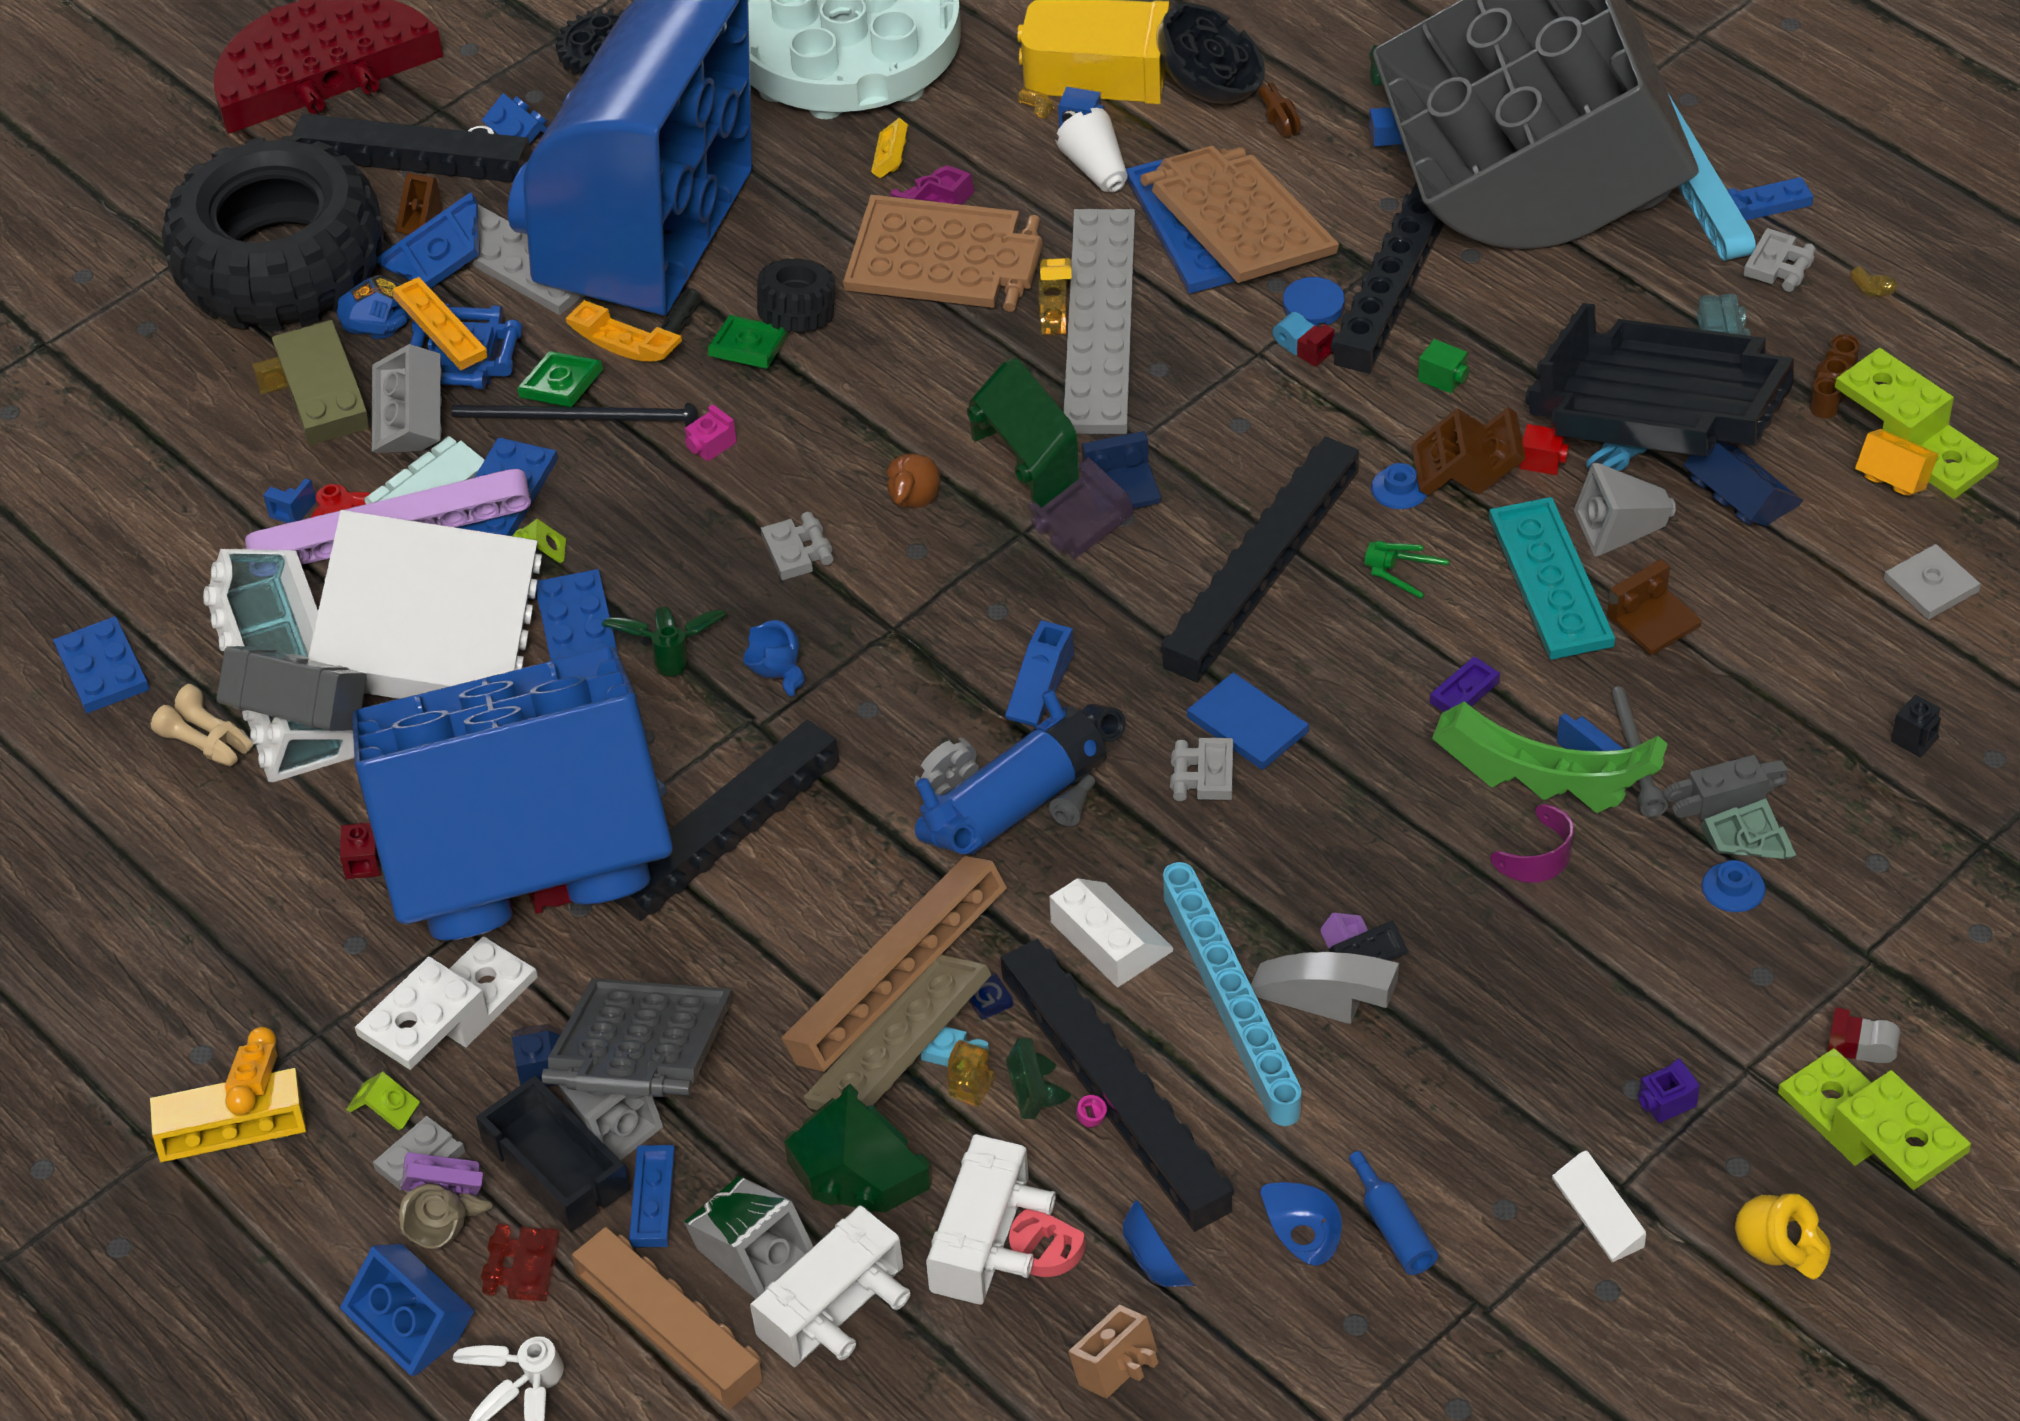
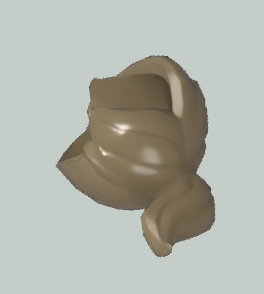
M423 1184L409 1191L401 1201L399 1233L409 1242L424 1248H440L448 1245L458 1236L464 1226L465 1217L476 1216L491 1210L492 1202L482 1200L473 1194L460 1193L457 1195L449 1189H444L439 1184Z

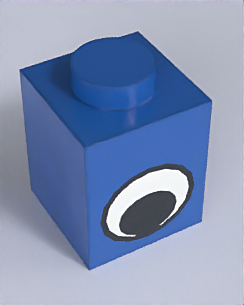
M1066 87L1058 105L1059 128L1066 120L1078 112L1086 115L1092 113L1090 108L1105 110V105H1101V92Z

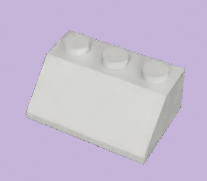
M1077 878L1049 896L1051 923L1117 988L1173 952V947L1105 882Z

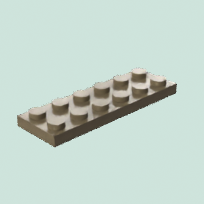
M940 955L854 1041L806 1093L803 1099L808 1108L818 1110L831 1098L836 1100L848 1084H851L859 1092L857 1099L862 1101L866 1107L874 1105L892 1087L898 1077L914 1063L917 1056L937 1037V1034L947 1023L958 1014L967 1001L980 990L981 986L991 976L987 965Z

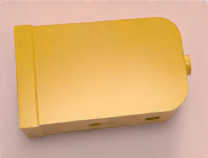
M1119 0L1033 1L1027 7L1024 25L1019 24L1017 35L1018 42H1021L1019 65H1023V83L1025 88L1037 95L1063 96L1066 87L1101 92V99L1161 104L1166 70L1160 61L1156 34L1162 18L1170 11V2Z

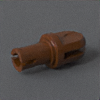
M1268 83L1272 90L1271 92L1267 85L1264 84L1259 89L1258 94L1268 108L1266 116L1269 122L1274 124L1279 134L1283 137H1291V133L1294 136L1299 134L1301 122L1293 102L1288 98H1282L1274 83Z

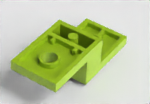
M1880 347L1836 378L1835 388L1884 421L1883 430L1938 453L1929 483L1951 498H1957L1997 468L1998 457L1949 425L1954 397ZM1875 382H1885L1887 384L1877 385ZM1951 459L1957 462L1947 463L1944 460Z
M1835 1048L1779 1084L1778 1094L1854 1166L1875 1154L1913 1191L1970 1151L1971 1143L1892 1070L1871 1083ZM1825 1090H1834L1837 1091L1841 1095V1097L1838 1099L1827 1098L1822 1094V1092ZM1910 1137L1920 1138L1926 1145L1922 1147L1911 1146L1907 1143L1906 1139Z

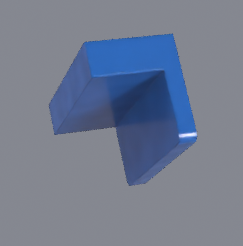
M1566 713L1559 717L1557 743L1563 748L1581 751L1623 750L1620 745L1581 716L1576 721Z

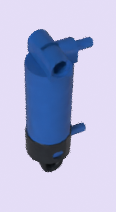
M1051 689L1043 692L1042 698L1050 713V717L1036 726L1029 735L944 795L935 794L927 778L919 779L916 782V787L924 802L920 807L922 816L915 825L916 837L924 844L955 853H977L1067 787L1073 786L1104 764L1107 759L1104 741L1113 742L1122 736L1126 724L1123 713L1116 708L1099 704L1087 705L1082 711L1071 706L1062 708L1055 691Z

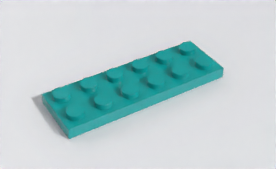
M1548 497L1489 509L1490 523L1549 660L1614 647L1615 636L1553 498Z

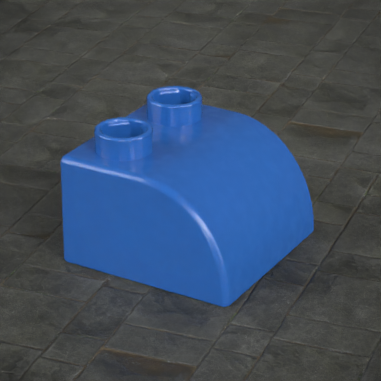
M634 0L620 15L579 81L566 96L562 107L533 150L528 162H525L519 169L512 184L508 201L509 226L514 232L527 235L530 276L533 282L666 316L669 313L671 306L675 303L752 169L748 0ZM663 230L672 231V233L663 235Z
M606 647L361 708L352 713L355 768L394 916L401 924L427 920L430 935L437 940L446 941L473 937L501 927L513 915L509 898L563 884L566 885L569 899L575 904H598L629 896L649 885L651 876L647 863L664 859L670 856L673 851V844L636 694L615 647Z

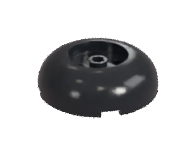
M1195 3L1175 5L1162 18L1156 34L1160 61L1169 76L1191 95L1211 103L1232 104L1252 95L1263 82L1265 66L1261 53L1250 36L1244 30L1239 33L1227 23L1230 19L1229 17L1210 7Z

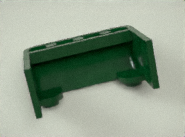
M1017 357L1002 362L969 401L967 415L971 424V438L974 442L998 433L1017 456V466H1015L1017 479L1021 484H1026L1031 490L1032 514L1036 517L1080 497L1077 434L1069 418Z

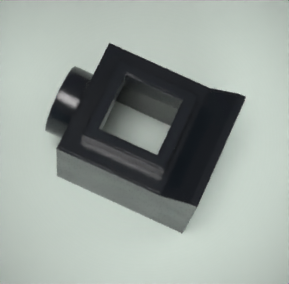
M1915 694L1896 714L1891 742L1921 758L1940 737L1938 733L1941 717L1939 716L1940 708Z

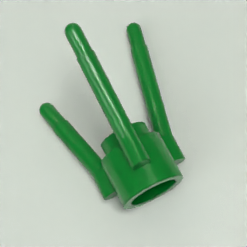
M1378 540L1369 543L1365 555V566L1372 568L1371 575L1381 577L1418 598L1424 597L1421 591L1389 574L1386 570L1395 567L1397 558L1445 566L1449 565L1450 562L1448 559L1401 552L1422 551L1424 549L1422 545L1387 543Z

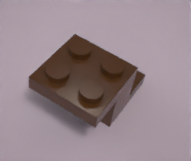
M1509 407L1485 425L1457 408L1411 444L1419 491L1428 496L1451 478L1479 495L1526 459L1517 412Z

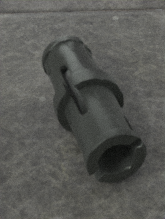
M685 289L679 301L671 306L667 314L668 317L660 328L679 335L684 326L687 327L690 324L692 313L702 300L700 293L694 289Z

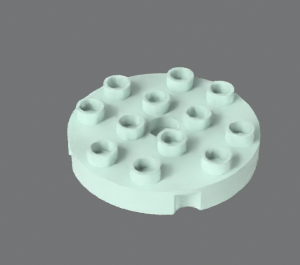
M748 0L750 85L756 88L760 96L767 101L782 102L797 108L808 109L814 117L819 119H832L839 116L842 112L877 108L896 101L910 102L917 100L923 95L924 88L937 79L952 62L961 38L959 0Z

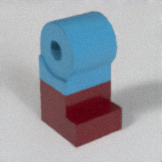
M1291 312L1273 327V336L1278 344L1315 367L1333 353L1331 351V343L1335 329L1326 324L1319 328L1308 322L1301 314Z

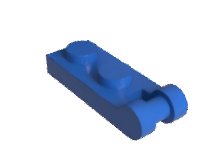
M1802 177L1741 191L1735 188L1727 190L1745 221L1812 206L1814 197Z

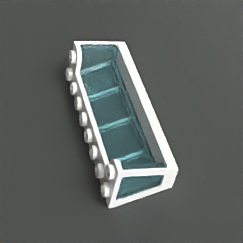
M220 549L217 561L213 562L211 566L210 584L205 587L203 594L204 604L209 606L211 612L212 627L216 628L219 636L220 650L225 651L227 646H255L273 649L284 654L308 657L318 609L296 550ZM249 710L242 711L245 721H248L251 729V741L253 744H256L259 753V765L261 768H264L268 782H276L354 758L353 730L329 731L321 728L314 729L306 727L305 724Z

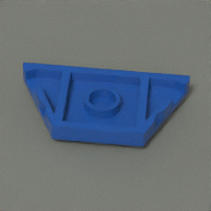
M470 192L378 256V264L382 268L410 281L420 277L431 289L479 255L477 199Z

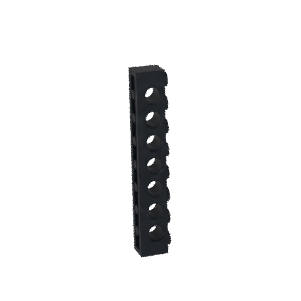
M1415 183L1410 194H1405L1401 213L1395 214L1392 230L1390 233L1386 232L1383 238L1381 252H1376L1374 255L1371 272H1366L1364 275L1361 292H1356L1353 297L1351 312L1344 314L1341 331L1333 336L1331 351L1335 352L1334 365L1368 374L1371 373L1444 226V223L1424 204L1417 183Z

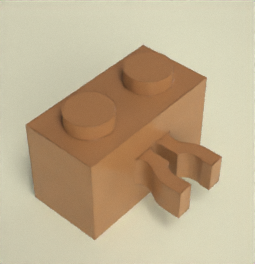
M1120 1304L1068 1351L1079 1386L1106 1399L1128 1378L1131 1377L1140 1381L1144 1377L1141 1368L1143 1364L1149 1365L1152 1368L1158 1364L1156 1356L1157 1347L1147 1316Z

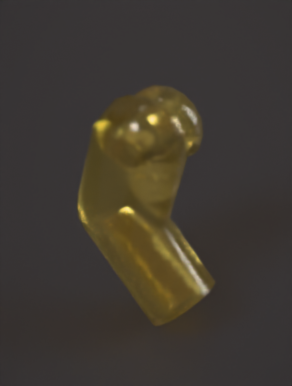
M1022 88L1019 93V102L1036 106L1034 109L1036 116L1041 118L1049 117L1050 110H1053L1054 104L1044 93Z

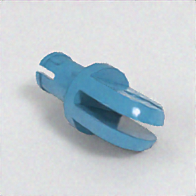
M1606 442L1600 451L1596 452L1586 461V467L1590 469L1592 463H1602V465L1621 471L1627 468L1630 458L1645 452L1647 448Z

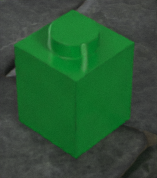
M1433 339L1419 357L1418 381L1452 394L1459 384H1463L1469 375L1470 367L1467 366L1468 352Z

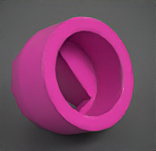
M1084 1096L1080 1099L1076 1109L1079 1123L1087 1128L1100 1125L1105 1118L1107 1106L1098 1096ZM1085 1107H1090L1092 1118L1088 1117Z

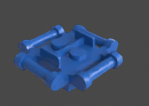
M444 303L459 320L489 321V323L462 322L487 349V358L461 371L429 337L428 349L440 353V367L442 369L440 385L473 386L474 389H485L486 385H490L492 376L510 375L513 369L512 356L516 340L520 338L523 330L522 324L513 319L502 324L503 307L499 305H492L491 308L451 307V304ZM413 320V335L410 344L422 348L425 336L428 335ZM501 339H504L500 356L497 358L501 345Z

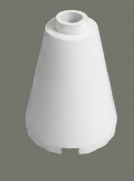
M1090 108L1092 113L1083 115L1082 112L1074 114L1058 129L1057 135L1059 139L1055 141L1059 150L1102 191L1116 192L1125 185L1128 175L1110 116L1101 108Z

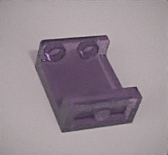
M1089 457L1079 464L1082 473L1080 479L1041 508L1036 502H1032L1029 505L1033 515L1030 521L1040 534L1046 532L1050 536V541L1060 553L1066 551L1074 560L1135 513L1128 494Z

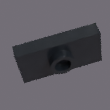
M1393 920L1329 948L1330 952L1364 955L1393 961L1409 952Z

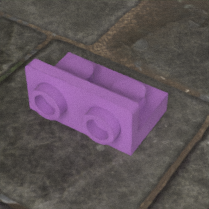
M408 1152L404 1158L401 1190L411 1191L417 1186L431 1183L439 1184L444 1189H449L457 1195L468 1193L477 1196L482 1186L483 1172H479V1163L477 1161Z

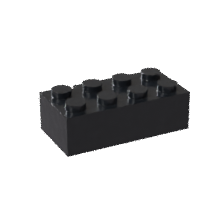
M535 1075L476 1116L482 1143L501 1162L505 1160L506 1167L570 1232L597 1214L596 1206L600 1205L604 1209L630 1190L625 1164Z

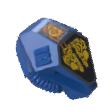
M377 275L356 285L338 299L337 316L342 327L353 334H370L373 339L387 338L395 334L406 324L407 319H412L393 298V288L401 284Z

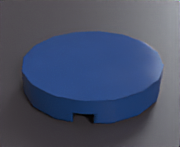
M1305 277L1294 281L1286 288L1283 294V308L1285 309L1286 316L1291 312H1297L1304 316L1308 322L1316 326L1325 322L1326 325H1329L1340 318L1344 311V292L1339 285L1329 279Z

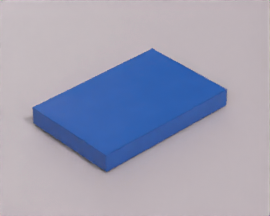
M1234 672L1187 709V718L1216 738H1233V750L1261 770H1264L1309 732L1308 723Z

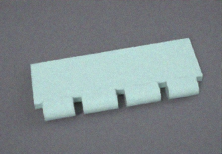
M448 436L433 447L431 452H426L408 466L409 470L403 469L388 480L385 486H380L365 497L364 501L366 504L472 479L477 474L484 459L462 441L456 443L453 438Z

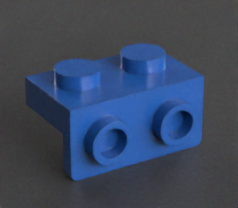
M502 93L481 120L499 135L527 137L529 145L540 131L545 133L548 129L544 126L547 120L533 110L529 114L527 110L530 106L517 96L511 100L504 93Z

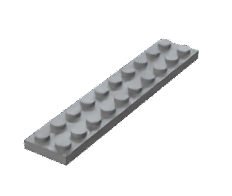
M1074 209L1064 414L1073 424L1076 434H1127L1135 209Z

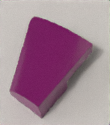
M946 165L935 170L931 175L915 179V186L906 191L900 192L897 188L892 190L890 197L962 205L975 191L971 173Z

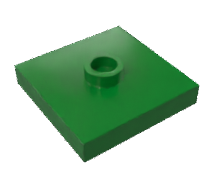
M729 315L708 346V356L767 369L787 339L788 331H784L782 327L779 329L773 328L772 324H766L761 321Z
M549 351L517 388L519 397L572 407L602 372L601 360Z

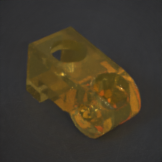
M1038 279L1041 335L1066 334V279ZM1048 288H1057L1061 291V294L1045 296L1044 291Z
M962 1040L957 1041L948 1061L950 1097L979 1107L994 1082V1071L989 1070L987 1066L989 1051L987 1049ZM961 1086L968 1087L972 1093L965 1092L961 1089Z

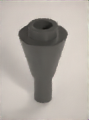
M1088 774L1076 786L1050 802L1049 811L1055 821L1065 826H1075L1079 823L1087 794L1095 784L1093 776Z

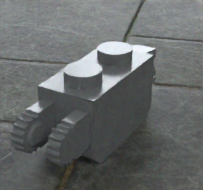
M1755 755L1691 771L1689 779L1670 784L1664 789L1663 793L1668 802L1675 801L1672 811L1677 818L1698 814L1700 820L1703 821L1735 807L1739 809L1765 799L1768 792L1774 790L1775 787L1786 784L1788 770L1782 760L1759 763Z

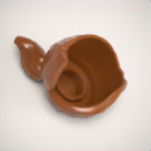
M903 454L894 458L886 469V474L889 477L887 489L897 506L902 508H922L932 503L939 490L940 472L935 462L929 457L921 454Z

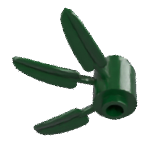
M667 606L658 607L655 611L657 630L654 633L647 631L648 625L646 623L628 618H607L601 625L635 636L643 635L651 638L654 665L661 674L675 676L682 673L687 664L686 639L726 617L727 612L713 610L699 615L685 624L686 632L675 627L673 615Z

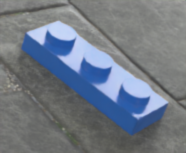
M674 1145L637 1146L629 1236L632 1247L669 1246L676 1155Z

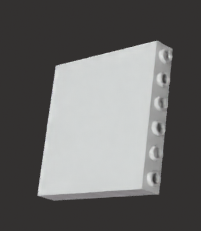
M340 510L310 646L309 660L333 666L340 665L348 667L350 670L365 673L364 693L399 699L521 669L524 657L518 656L519 650H526L528 631L523 630V625H530L533 605L527 603L528 598L535 599L537 580L532 579L533 573L539 574L542 554H536L537 540Z

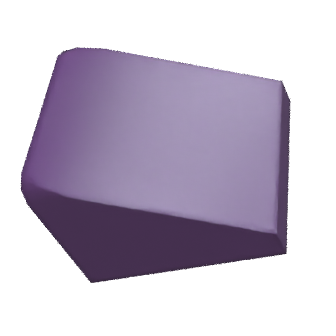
M1334 912L1321 927V934L1328 948L1368 931L1361 915Z

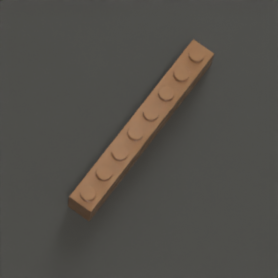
M964 856L781 1037L796 1065L825 1072L1007 889L993 861Z

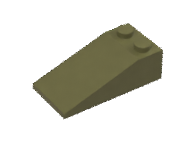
M332 320L272 337L308 446L369 429L366 408Z

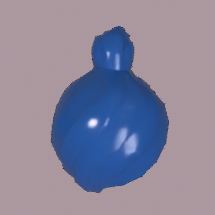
M771 620L759 626L751 627L748 638L749 646L743 656L744 664L752 672L763 678H784L782 686L785 692L790 697L794 696L795 690L804 685L805 679L803 670L796 665L799 641L795 631L779 620Z

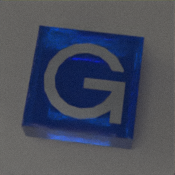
M997 974L990 976L981 986L980 990L968 1000L981 1020L1013 1006V998Z

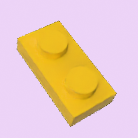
M901 118L895 120L879 133L871 170L878 178H882L889 172L896 171L902 163L901 156L907 140L905 137L908 124Z

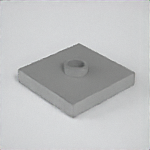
M1937 544L1885 571L1884 581L1928 620L1978 593L1981 585Z

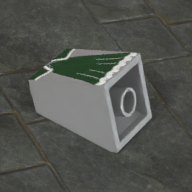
M740 1176L736 1177L684 1221L697 1250L755 1299L765 1291V1288L772 1281L775 1282L813 1248L792 1201Z

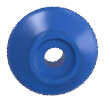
M1395 463L1379 472L1371 483L1373 497L1380 504L1389 508H1412L1422 503L1427 497L1426 494L1419 491L1416 470L1405 463Z
M1730 860L1713 866L1705 873L1701 883L1705 898L1715 907L1728 912L1751 910L1762 902L1766 893L1765 882L1761 875L1748 864L1738 860Z

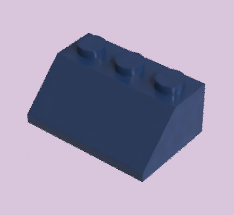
M1716 440L1713 451L1709 456L1690 455L1683 465L1692 472L1690 478L1703 488L1709 486L1715 492L1712 496L1727 507L1730 504L1737 509L1735 515L1749 525L1756 522L1767 526L1798 507L1803 501L1801 497L1740 448L1729 442Z

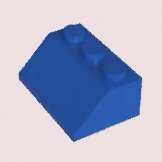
M403 1244L372 1246L340 1306V1309L410 1376H416L456 1344L475 1311Z

